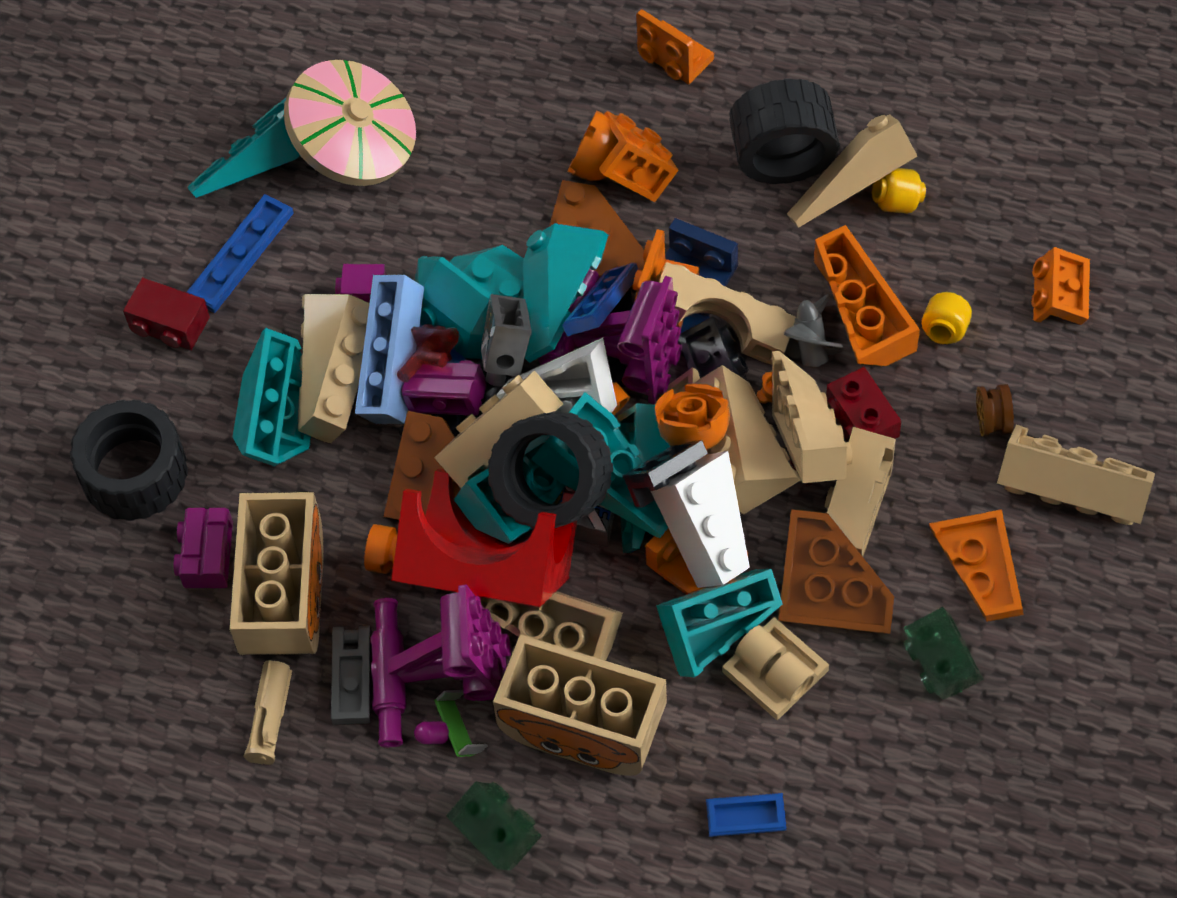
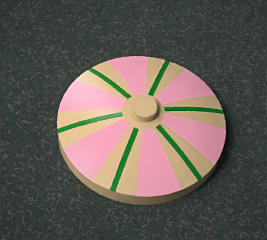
M347 60L320 62L309 67L297 78L286 97L284 121L293 146L311 167L332 180L355 186L381 183L393 177L403 167L413 151L416 140V126L408 102L389 79L366 65Z

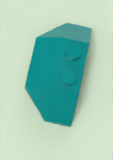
M504 245L455 256L449 261L490 294L524 299V258Z
M420 257L417 262L414 280L424 286L420 324L433 332L448 347L456 350L464 358L482 359L481 344L491 294L444 257Z
M268 328L262 331L242 376L232 437L243 456L277 466L307 451L310 446L311 436L298 431L299 388L302 386V370H300V357L302 353L300 350L302 348L298 339Z

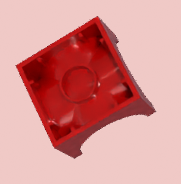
M435 470L432 491L425 515L422 508L421 491L405 489L403 491L391 581L458 592L459 585H467L475 596L541 607L569 579L577 520L555 528L556 514L540 512L535 528L530 536L516 538L507 544L474 528L453 500L455 496L452 478L445 470ZM565 491L561 504L570 500L575 492Z

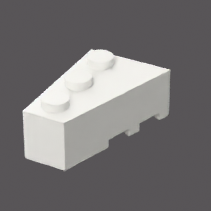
M603 338L520 375L522 379H525L535 370L562 401L563 405L557 410L562 411V413H568L584 392L611 413L617 406ZM501 389L496 396L501 399L506 393Z
M728 451L703 456L695 461L697 466L694 469L683 474L672 475L668 478L670 481L668 485L651 491L698 588L724 585L750 567Z

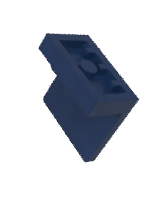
M674 218L669 227L670 248L665 254V259L699 267V276L715 279L726 287L738 267V243ZM698 313L702 316L710 315L709 313Z

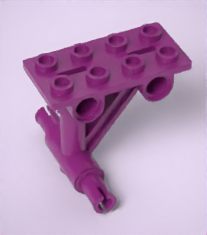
M589 269L583 283L587 285L583 296L577 297L568 310L571 313L598 280L599 274L595 270ZM665 276L662 283L656 281L642 282L631 311L610 313L598 328L567 336L564 330L555 349L538 358L539 366L574 351L575 347L581 348L603 338L607 356L619 359L620 364L627 365L622 383L635 392L648 395V403L656 404L659 394L663 395L668 390L671 378L668 371L671 364L677 365L682 351V345L678 344L681 328L676 326L679 317V310L675 309L678 292L673 290V278Z
M459 585L458 593L447 594L440 598L441 632L405 651L404 636L398 630V601L392 598H381L374 601L376 631L370 637L374 696L372 706L375 714L379 717L378 744L381 747H399L403 744L401 714L406 709L405 683L453 677L454 680L463 679L465 699L471 701L494 700L506 671V656L511 655L510 639L508 634H504L501 630L499 622L493 620L489 609L483 607L479 596H475L467 585Z

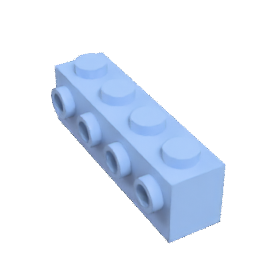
M373 275L355 414L375 424H405L408 411L402 397V388L405 379L408 378L407 373L411 361H415L424 286L406 275Z

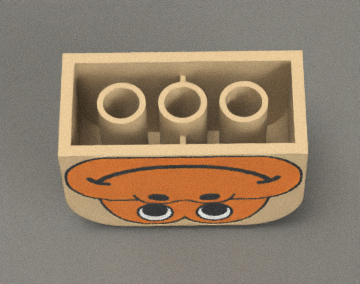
M314 492L239 493L230 632L237 651L240 655L315 654L318 648L320 629L323 530Z
M520 634L493 701L497 725L510 738L528 747L609 773L625 776L637 775L642 771L667 703L666 679Z

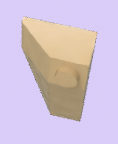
M890 114L872 119L867 124V128L857 134L787 213L790 220L799 228L916 158L917 154L900 122Z

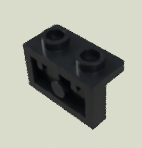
M712 316L680 334L679 343L682 345V351L688 368L691 369L693 367L698 370L700 379L723 365L747 381L745 373L748 372V367L744 358L735 349L734 344L737 343V337L729 324L723 325Z
M692 441L670 446L622 475L635 506L643 508L655 501L651 491L668 485L670 483L668 478L672 475L683 474L694 469L697 466L695 461L708 454L703 441Z

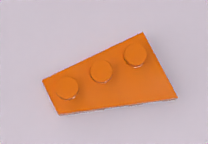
M1002 509L929 523L932 533L986 622L1024 615Z

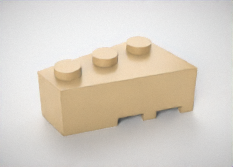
M853 427L849 439L852 449V464L847 465V479L837 480L835 487H830L825 501V508H828L827 513L859 553L864 556L892 473L896 439Z

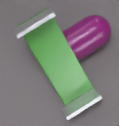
M463 690L443 691L434 700L442 721L419 723L414 730L415 739L419 743L424 745L444 744L449 736L457 757L473 756L482 752L487 747V744H472L454 701L464 694Z

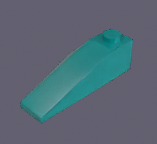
M584 392L568 413L576 414L578 417L588 420L597 431L601 432L606 445L609 446L611 463H613L610 489L607 490L606 497L599 505L660 538L668 526L656 501L643 508H637L622 475L643 463L639 458L640 451L635 444H629L619 430L621 425L615 416ZM550 435L531 460L560 483L576 491L579 482V467L576 457L566 443Z

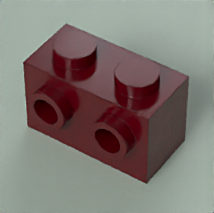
M143 277L123 310L129 329L141 337L149 335L162 340L163 343L170 347L179 348L180 346L191 351L210 318L205 299Z
M865 367L827 384L826 397L828 408H833L835 419L838 418L844 427L842 429L846 442H849L853 427L894 439L900 437L902 421Z

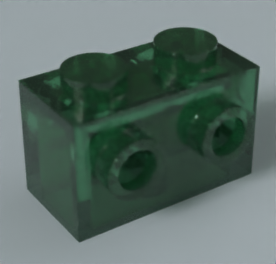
M944 607L903 627L908 637L907 640L903 641L904 646L913 661L919 659L924 669L920 677L929 694L935 692L944 700L984 680L953 617Z
M475 781L446 817L497 869L512 870L542 835L533 827L536 822L527 812L520 808L516 810L507 801L510 796L500 785L495 782L484 783Z

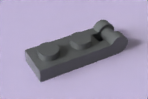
M359 625V629L346 630L345 626H333L331 720L333 725L371 723V625ZM347 644H358V649L345 648Z

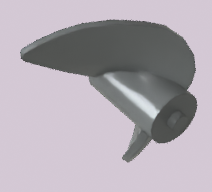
M829 294L814 304L809 300H803L798 306L794 325L784 332V335L790 337L785 350L786 355L791 359L802 360V365L819 367L829 361L828 355L838 354L844 349V345L827 342L825 338L821 312L830 299Z

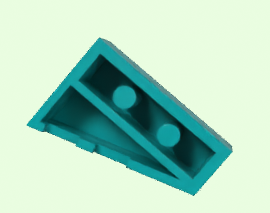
M754 569L737 575L724 585L705 587L656 605L680 677H696L703 671L706 665L718 655H723L730 649V645L759 625L783 603L772 569Z

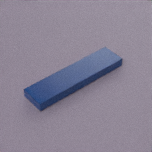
M264 194L186 293L205 299L207 309L216 313L294 214L293 208Z
M630 263L604 272L564 321L562 326L567 336L598 328L632 286L636 271L638 270L636 263Z

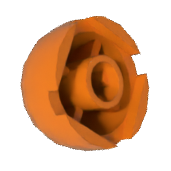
M596 110L579 144L576 156L567 171L587 181H600L608 178L601 173L599 167L618 143V139L610 128L609 119L603 113Z
M707 384L684 385L685 391L674 394L673 389L665 392L657 400L655 415L661 437L670 446L702 440L706 450L716 446L724 438L729 426L730 413L728 400L723 398V392L719 388Z

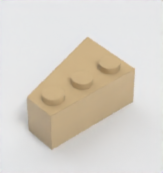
M535 370L525 379H522L520 375L512 379L502 388L506 394L501 399L495 394L479 408L483 414L477 419L471 414L456 427L460 433L434 457L460 488L468 480L488 468V460L491 457L493 445L497 443L504 430L509 429L512 424L519 420L542 413L557 411L563 405L562 401Z

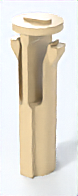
M268 660L263 664L249 744L244 753V758L251 763L271 765L275 762L274 752L292 675L289 665L283 662Z

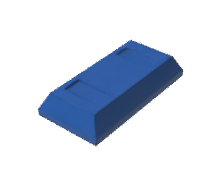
M783 793L706 799L709 837L787 831Z

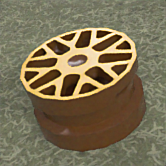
M999 384L995 389H989L988 391L984 386H978L976 390V409L978 420H980L979 429L981 436H989V433L998 431L1002 435L1012 434L1014 414L1012 396L1008 384Z

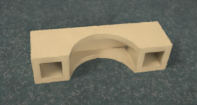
M665 263L655 281L662 283L665 276L673 278V290L678 292L675 309L679 310L677 324L687 316L695 313L713 314L724 319L735 330L740 341L741 353L771 365L772 351H780L784 354L790 338L784 335V332L794 325L795 316L786 313L781 307L770 306L760 302L748 293L737 292L727 288L715 279L704 278L692 273L682 265Z

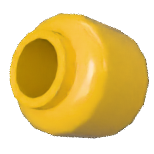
M897 168L872 185L873 201L878 203V206L884 212L912 213L918 204L924 201L926 195V186L924 182H921L919 174L913 169Z
M951 292L937 293L930 299L923 314L922 329L932 341L938 344L956 343L964 337L972 318V309L969 303L958 294Z

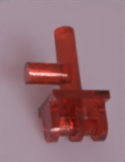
M424 324L422 327L413 326L411 332L418 349L397 372L398 378L403 382H409L422 365L444 368L447 362L452 360L450 351L459 340V331L456 328H448L446 330L444 326H436L434 328L431 324Z

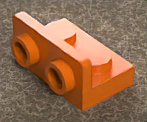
M1053 247L1045 255L1038 258L1033 266L1032 274L1035 277L1034 294L1031 301L1034 307L1033 320L1042 322L1048 316L1053 315L1082 325L1089 319L1090 259Z

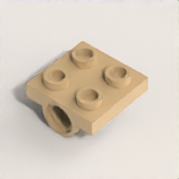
M775 617L764 627L758 625L750 630L738 644L735 655L722 666V672L776 720L783 716L829 671V664Z

